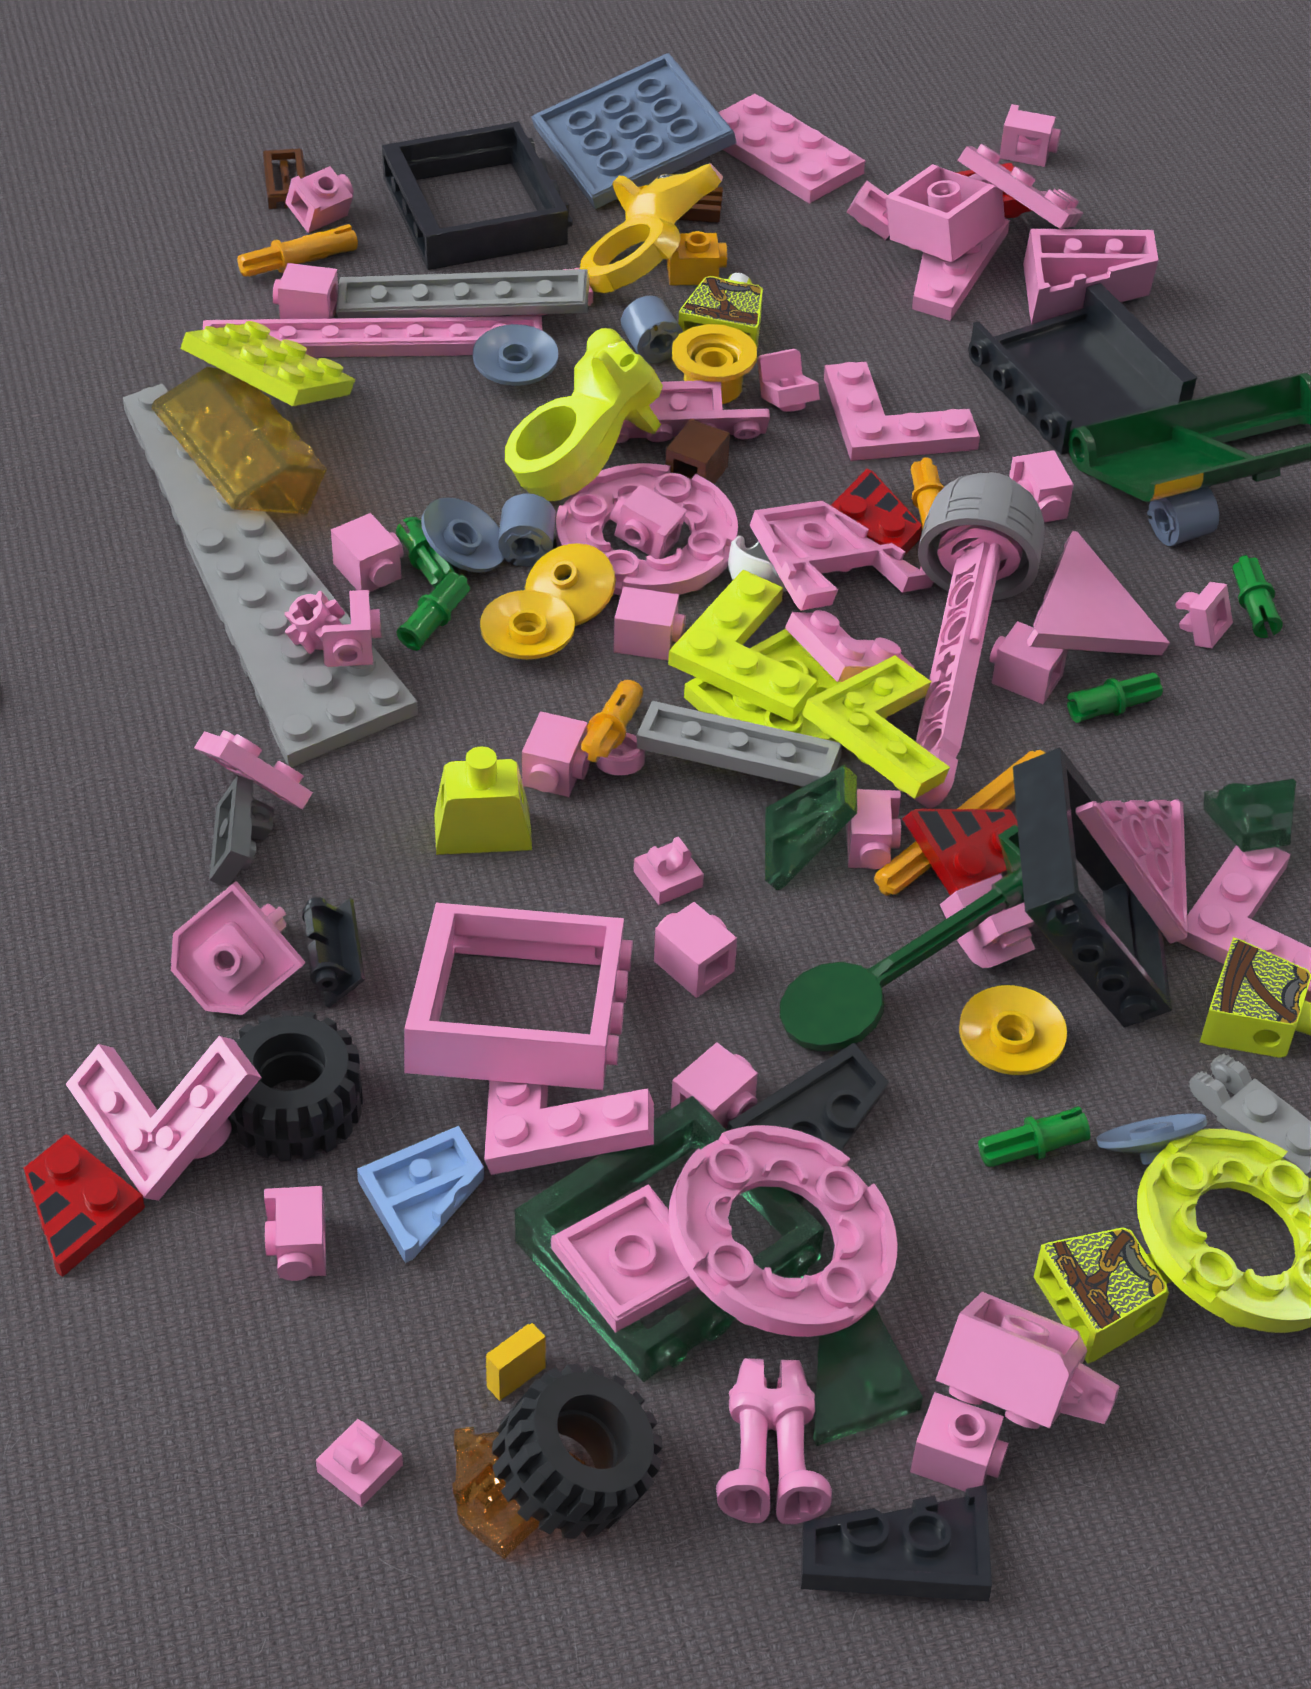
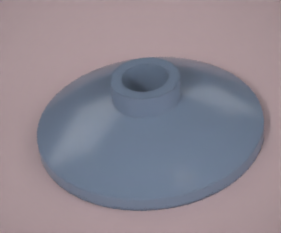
M520 324L503 325L485 332L478 338L473 347V362L477 370L491 381L511 386L528 385L546 378L553 372L558 363V347L551 336L538 328Z
M439 498L432 501L424 510L421 520L423 533L430 546L447 562L463 570L480 573L495 569L504 559L498 546L500 528L488 514L477 506L457 498Z
M1190 1113L1142 1120L1100 1134L1096 1138L1097 1145L1115 1152L1140 1153L1142 1164H1151L1154 1158L1165 1149L1170 1141L1183 1139L1197 1133L1207 1125V1119L1204 1114Z

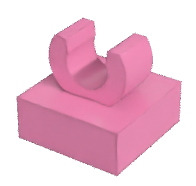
M1209 582L1200 594L1186 592L1175 604L1177 609L1189 611L1179 623V627L1187 632H1193L1195 646L1212 649L1233 623L1227 584Z
M680 837L674 838L672 843L657 848L654 846L650 848L648 853L634 858V873L658 905L703 887L704 873L691 858L690 850Z
M359 1419L316 1459L317 1472L360 1507L403 1466L402 1453L384 1440L373 1428Z

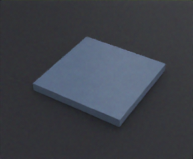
M669 53L531 116L534 128L594 209L618 199L612 184L619 175L627 177L637 187L648 185L662 174H672L737 143L734 131Z

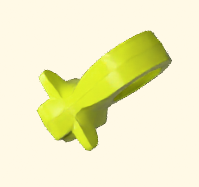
M602 328L595 331L588 338L585 355L574 367V392L572 396L552 400L524 418L512 431L505 446V462L515 474L521 487L530 494L544 497L548 501H559L577 493L599 475L612 453L624 420L630 421L648 433H656L661 423L649 405L660 396L663 387L654 369L640 354H635L615 330Z

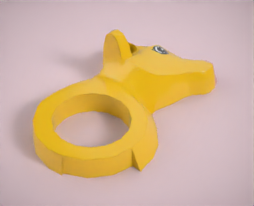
M709 163L683 174H662L649 185L637 187L627 177L619 175L612 185L618 200L625 210L626 220L598 240L581 259L580 269H588L591 289L594 292L600 293L613 292L646 275L663 259H670L681 240L675 222L703 196L718 187L723 179L719 171ZM640 242H644L635 252H633L626 258L613 264H609L618 254H620L627 248Z

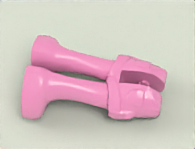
M744 1358L739 1369L737 1382L729 1391V1411L732 1419L740 1424L739 1469L727 1472L716 1485L717 1504L728 1516L747 1523H762L767 1519L770 1512V1486L766 1477L767 1433L768 1430L772 1429L776 1431L778 1448L777 1519L782 1524H798L816 1519L829 1509L832 1501V1488L823 1475L814 1471H808L805 1466L804 1425L813 1418L815 1394L807 1385L800 1360H781L777 1389H768L767 1381L764 1377V1360Z

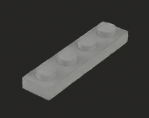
M657 701L651 702L636 735L637 749L825 792L828 791L841 758V744L839 742Z

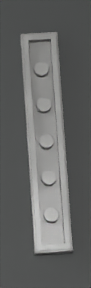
M588 269L340 277L336 314L338 318H418L587 313L590 277Z

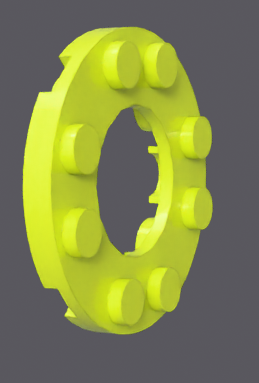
M1201 1129L1186 1138L1170 1141L1165 1149L1154 1158L1140 1181L1137 1195L1138 1219L1144 1239L1152 1253L1154 1263L1189 1298L1216 1316L1223 1318L1232 1326L1272 1333H1288L1310 1328L1311 1178L1306 1176L1299 1167L1283 1158L1288 1151L1265 1139L1235 1130ZM1231 1188L1248 1192L1267 1203L1284 1220L1293 1237L1295 1259L1291 1268L1283 1271L1282 1274L1264 1277L1255 1275L1253 1269H1247L1245 1272L1237 1269L1235 1262L1228 1254L1206 1244L1207 1234L1199 1230L1196 1221L1195 1206L1199 1197L1212 1189Z

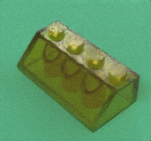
M206 367L154 400L151 407L152 410L232 509L308 514L327 469L315 456L314 450L304 443L292 429V424L271 404V399L258 388L219 368Z

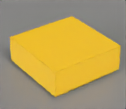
M533 1323L527 1324L486 1354L487 1388L499 1401L546 1368V1336Z

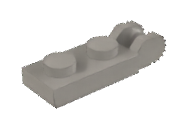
M1223 1053L1210 1064V1069L1215 1079H1213L1212 1075H1208L1207 1072L1203 1073V1071L1198 1072L1191 1078L1188 1087H1190V1092L1194 1095L1193 1097H1196L1198 1101H1201L1207 1109L1217 1116L1216 1120L1229 1130L1260 1137L1288 1151L1283 1158L1299 1167L1306 1176L1311 1178V1121L1254 1078L1252 1080L1247 1068L1239 1061L1236 1062L1234 1057L1231 1058ZM1226 1089L1234 1094L1232 1098H1230Z

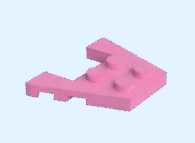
M824 501L755 510L749 525L794 603L801 611L833 604L838 589L822 573L834 571L848 572L852 568L872 565L902 593L931 588L934 583L926 575L922 567L918 569L903 560L906 551L892 543L884 545L875 543L866 537L869 531L868 528Z

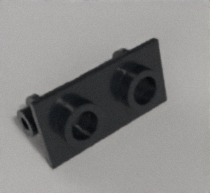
M314 897L307 901L306 906L302 910L307 937L314 940L308 945L311 964L310 979L317 985L319 990L324 992L325 1006L330 1008L365 981L354 900L349 898L336 908L328 904L324 898Z

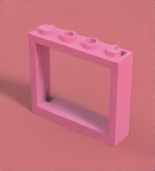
M436 903L404 1028V1073L603 1090L607 1064L617 1065L619 1036L617 1035L622 1033L624 1003H626L628 971L631 969L633 940H623L624 918ZM455 953L601 965L590 1034L439 1022Z

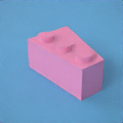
M1030 229L1023 267L1031 325L1082 309L1086 288L1101 283L1120 302L1148 296L1158 264L1154 230Z

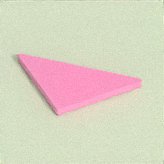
M1072 531L1064 544L1063 553L1059 557L1054 570V576L1045 593L1044 602L1033 624L1034 628L1028 637L1027 643L1029 647L1162 655L1170 642L1081 535L1076 531Z
M1179 799L1173 801L1152 800L1150 802L1130 800L1125 803L1121 801H1105L1103 803L1092 801L1076 807V814L1168 942L1171 944L1187 938L1183 802Z

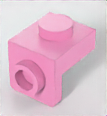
M866 181L855 196L847 213L854 217L862 226L869 228L886 240L889 237L886 206L887 194L869 181Z
M789 349L760 355L757 358L761 398L779 407L781 411L786 412L802 410L806 407V402L820 400L818 382L802 374L800 351Z
M369 590L349 591L351 624L325 625L322 627L325 666L373 665L372 638H381L380 609H370Z

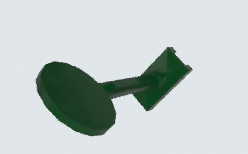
M1013 825L998 835L1008 875L992 884L991 891L871 968L866 969L861 965L846 962L826 963L803 972L790 983L780 1000V1020L788 1037L803 1048L820 1052L842 1050L853 1043L856 1044L862 1041L877 1027L884 1013V993L882 990L884 986L973 930L988 917L1004 909L1007 910L1024 903L1018 827Z

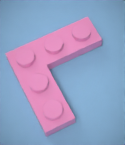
M980 144L978 149L973 146H966L958 159L959 162L1059 229L1075 227L1083 215V212L1076 208L1079 201L1062 189L1039 191L1032 186L1035 179L1016 166L1010 172L998 163L1001 156L983 144Z
M845 362L843 364L825 365L824 381L851 461L978 450L980 435L970 409H949L946 411L885 416L867 362Z
M1244 833L1187 915V938L1177 942L1224 964L1234 937L1299 965L1311 973V947L1252 920L1287 868L1291 854ZM1311 980L1305 997V1001L1311 1002Z
M218 1036L158 1110L113 1047L98 1044L66 1083V1086L138 1191L143 1195V1198L159 1201L262 1077L233 1039Z
M489 1080L484 1160L491 1175L654 1145V1103L648 1088L547 1108L548 1085Z

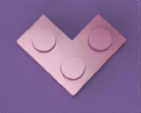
M815 610L813 613L792 612L785 627L837 682H843L894 655L912 668H915L901 654L900 647L893 641L886 638H876L875 640L853 639L839 626V620L826 611Z
M223 730L221 735L217 736L204 731L194 749L229 771L253 780L255 784L294 807L303 810L313 793L299 784L304 777L301 773L281 761H277L274 767L258 758L262 749L238 734L234 736Z

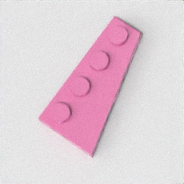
M1005 219V225L953 262L944 261L939 257L923 252L912 309L951 321L1008 234L1010 220Z

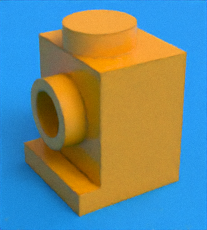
M700 231L680 233L681 240L678 248L671 258L667 259L669 285H699L705 277L713 276L719 278V268L727 267L726 243H718L717 233H704Z

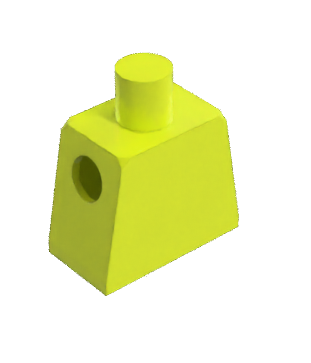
M475 747L466 754V761H454L444 765L434 812L436 855L532 850L529 805L516 761L512 759L497 760L496 753L488 747Z

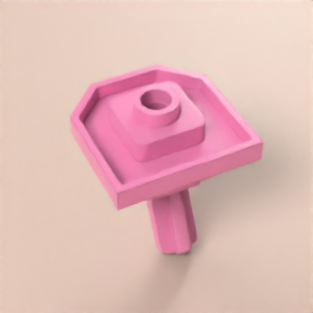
M237 881L173 933L171 971L205 1011L243 1015L306 962L280 933L286 927V922L283 919V916L286 915L282 907L275 909L270 904L259 908Z

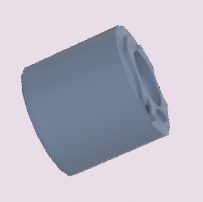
M657 296L638 298L628 305L621 317L622 330L636 352L646 362L660 363L672 357L673 342L683 330L663 299Z
M1209 487L1150 501L1149 510L1147 511L1148 521L1155 535L1167 546H1173L1213 533L1219 523L1217 501Z
M524 493L513 496L505 502L501 512L498 546L506 561L515 566H534L542 556L553 550L555 510L552 504L544 497Z

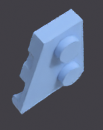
M457 1126L357 1168L360 1186L404 1262L407 1263L418 1255L484 1180V1166L460 1127Z

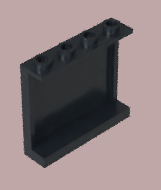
M1101 283L1086 288L1082 309L1007 333L993 336L979 321L974 322L971 342L968 346L969 358L972 363L984 372L993 382L994 386L1014 404L1018 412L1029 420L1039 431L1042 438L1047 440L1060 455L1069 452L1068 441L1070 431L1073 428L1192 400L1197 377Z

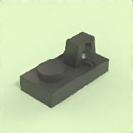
M239 775L236 776L216 805L209 881L226 887L231 884L240 870L246 871L250 867L256 852V842L251 841V838L264 841L273 828L274 808L253 798L254 781Z

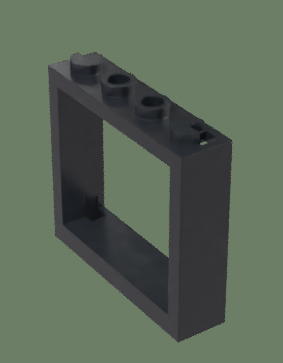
M519 121L382 145L383 179L427 270L568 244V227L573 225V220L569 215V203L562 201L557 181L550 179L544 158L538 157L533 138L527 137ZM512 164L537 210L440 229L416 180Z
M1060 747L1013 766L1025 912L1124 1028L1136 1023H1143L1145 1020L1172 1011L1162 932L1076 814V807L1092 801L1103 803ZM1076 859L1103 891L1106 922L1079 891ZM1069 900L1073 901L1074 904L1064 908L1061 903Z

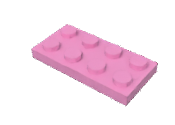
M757 94L746 97L718 112L734 131L737 142L723 150L809 204L864 174V159Z

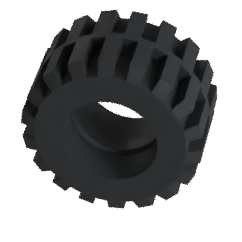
M293 1010L281 1011V1017L271 1018L270 1014L258 1018L259 1024L256 1026L246 1024L239 1030L240 1039L233 1040L262 1078L228 1117L232 1125V1134L238 1133L239 1142L246 1148L256 1145V1153L260 1156L268 1158L272 1153L278 1154L279 1161H291L292 1155H303V1160L315 1158L316 1150L323 1149L327 1153L336 1148V1139L346 1140L353 1132L352 1123H358L362 1114L361 1104H363L360 1058L357 1046L352 1045V1036L346 1029L337 1031V1022L326 1017L319 1021L317 1020L316 1013L305 1011L302 1016H294ZM289 1080L312 1082L307 1087L293 1091H282L272 1088L281 1082Z
M568 1364L562 1371H559L557 1368L547 1371L540 1380L536 1379L504 1417L496 1430L499 1435L493 1441L492 1454L499 1457V1459L493 1465L496 1479L505 1480L506 1485L501 1492L507 1502L515 1499L521 1506L517 1513L524 1520L528 1521L531 1517L540 1521L538 1529L548 1534H551L558 1528L561 1530L563 1538L576 1539L582 1532L589 1538L599 1535L604 1528L609 1530L654 1483L652 1478L660 1470L662 1460L656 1455L663 1448L662 1438L660 1435L652 1432V1429L658 1424L653 1412L645 1413L641 1407L645 1401L637 1391L633 1394L628 1392L624 1388L626 1381L617 1375H614L612 1379L604 1377V1370L602 1368L590 1366L586 1372H583L579 1364ZM559 1434L570 1437L582 1445L592 1458L595 1468L588 1467L572 1457L562 1444Z

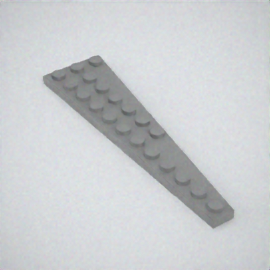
M163 384L148 387L123 397L124 410L141 448L145 450V456L150 468L155 471L161 492L171 506L173 518L183 532L185 544L220 620L225 624L228 638L240 656L241 666L246 677L249 676L255 689L256 699L268 717L270 729L286 764L292 768L418 715L417 700L373 645V665L327 667L324 664L323 650L315 649L312 654H308L301 644L295 645L291 641L285 630L292 624L285 617V612L289 611L290 606L298 597L306 594L316 595L318 591H322L329 601L335 598ZM345 612V615L339 621L341 624H351V618Z

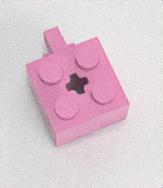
M932 164L886 196L890 240L906 245L911 249H917L939 257L944 261H955L1005 225L1003 191L977 173L967 177Z
M981 1292L959 1313L936 1377V1381L950 1386L948 1391L955 1398L974 1405H982L983 1401L1005 1409V1416L1012 1422L1031 1429H1038L1040 1425L1050 1428L1060 1413L1105 1424L1113 1409L1120 1387L1083 1365L1087 1348L1079 1331L984 1292Z

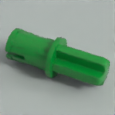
M417 517L405 518L403 521L410 529V532L407 533L399 523L396 535L408 550V559L413 567L421 569L430 584L436 588L448 573L455 570L449 562L443 559L430 546L423 533L421 519Z
M1247 555L1239 557V562L1232 566V571L1240 590L1238 602L1242 608L1247 610L1255 636L1268 638L1264 622L1269 623L1272 635L1274 636L1283 627L1282 619L1273 601L1275 590L1270 583L1266 582L1258 559L1255 557L1248 558Z
M455 572L448 573L429 595L425 594L420 597L417 602L418 608L396 631L397 637L403 645L411 650L418 651L439 626H445L449 623L451 612L470 591V587L467 584L468 579L463 574L459 576Z
M1149 673L1120 682L1115 678H1110L1103 685L1095 688L1069 693L1067 696L1069 700L1067 707L1071 718L1076 723L1104 714L1114 713L1115 716H1118L1125 712L1126 707L1161 697L1163 695V687L1160 677L1156 673Z
M1077 1106L1036 1120L1032 1116L1026 1117L1024 1119V1126L981 1138L978 1141V1148L985 1166L994 1167L1030 1155H1034L1038 1160L1044 1159L1047 1152L1089 1141L1091 1133L1085 1113H1082V1108Z

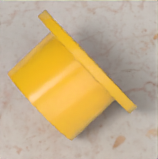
M705 324L691 327L678 335L672 346V360L677 368L684 373V381L721 382L722 404L738 398L742 392L743 376L749 373L757 363V346L750 336L739 329L726 325Z

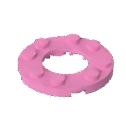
M637 463L604 469L600 471L599 475L592 482L571 495L563 506L559 505L556 516L557 547L578 543L587 544L602 551L610 560L615 571L616 583L613 594L621 596L623 586L679 595L698 591L717 578L727 568L731 542L738 534L736 512L727 496L713 483L697 474L690 479L678 473H670L671 466ZM640 484L687 510L684 522L689 526L691 533L688 538V544L683 549L677 548L676 554L664 559H654L651 555H648L646 560H640L630 551L613 550L610 542H606L603 537L604 525L610 519L611 512L617 501L622 496L628 498Z
M765 1125L731 1129L723 1132L718 1140L710 1143L700 1150L698 1148L691 1155L673 1188L669 1205V1227L676 1253L688 1275L711 1301L734 1316L741 1323L764 1331L795 1337L820 1336L840 1331L859 1321L877 1303L892 1278L897 1260L898 1244L893 1217L876 1185L872 1184L868 1187L847 1166L850 1158L840 1150L801 1131ZM756 1187H781L803 1196L820 1210L831 1227L835 1244L831 1263L822 1272L812 1276L804 1275L803 1278H783L772 1274L771 1268L767 1267L762 1270L754 1264L750 1252L732 1238V1226L729 1224L728 1216L733 1201L741 1193Z

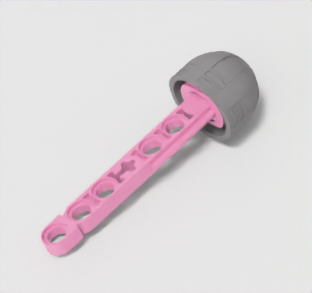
M989 472L964 475L946 485L937 494L930 507L919 543L918 559L923 571L934 583L949 591L929 679L932 682L925 697L916 742L950 767L944 783L914 799L929 809L936 807L947 797L954 782L958 764L956 757L962 745L992 600L1013 597L1026 590L1034 582L1039 569L1045 533L1041 509L1028 490L1010 477L999 473Z

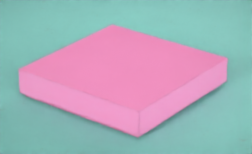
M649 1184L551 1237V1249L615 1333L698 1287L688 1275L676 1253L669 1227V1209Z

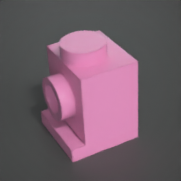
M1011 104L1003 128L1000 149L1001 159L1045 167L1049 153H1057L1061 129L1054 128L1056 117L1018 110L1019 105Z
M331 166L302 179L299 176L292 178L285 203L307 233H310L348 216L353 199V187L346 175L340 174L337 176Z
M1053 450L1012 457L1009 477L1033 495L1041 509L1044 522L1067 519L1074 484L1056 452Z
M640 484L628 498L622 496L617 501L611 512L610 520L617 523L614 536L651 555L654 559H663L679 539L687 510Z
M850 789L846 821L848 868L881 869L887 863H890L891 848L899 849L901 842V820L898 818L901 800L900 791Z
M322 1186L264 1189L267 1221H265L266 1256H277V1273L279 1278L299 1281L312 1276H326V1224Z

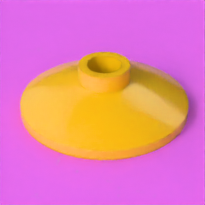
M567 544L549 551L535 563L527 577L525 590L546 592L564 601L571 609L575 618V626L593 619L607 606L615 589V571L608 557L599 549L587 544ZM571 575L568 579L561 581L565 576Z
M520 590L506 593L490 602L481 615L480 629L485 642L498 653L516 659H539L557 653L570 642L575 631V618L569 606L558 597L542 591Z
M995 986L977 993L964 1006L959 1022L960 1038L969 1054L985 1067L1009 1075H1028L1048 1068L1062 1054L1067 1039V1027L1060 1010L1042 994L1021 986Z

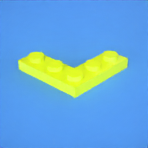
M742 570L669 650L668 665L791 722L803 710L807 700L817 693L818 679L743 646L782 602L783 587L745 570Z
M896 655L809 698L802 713L804 717L818 726L824 734L834 738L854 753L861 762L870 765L893 782L896 788L909 794L914 799L944 783L950 769L947 764L884 719L924 698L932 682Z

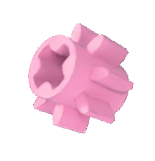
M318 591L316 595L306 594L300 596L292 603L289 611L285 612V617L292 624L285 630V633L295 645L301 644L308 654H312L315 649L323 650L322 627L325 625H341L339 619L345 615V612L335 599L329 601L322 591Z

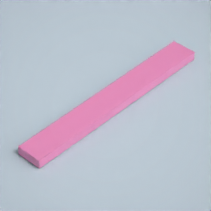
M542 316L203 321V330L206 326L219 328L225 327L227 323L241 325L245 324L246 321L257 322L270 329V336L280 341L287 339L303 345L307 348L305 354L311 357L473 355V347L478 338L493 328L503 325L520 324L542 330Z

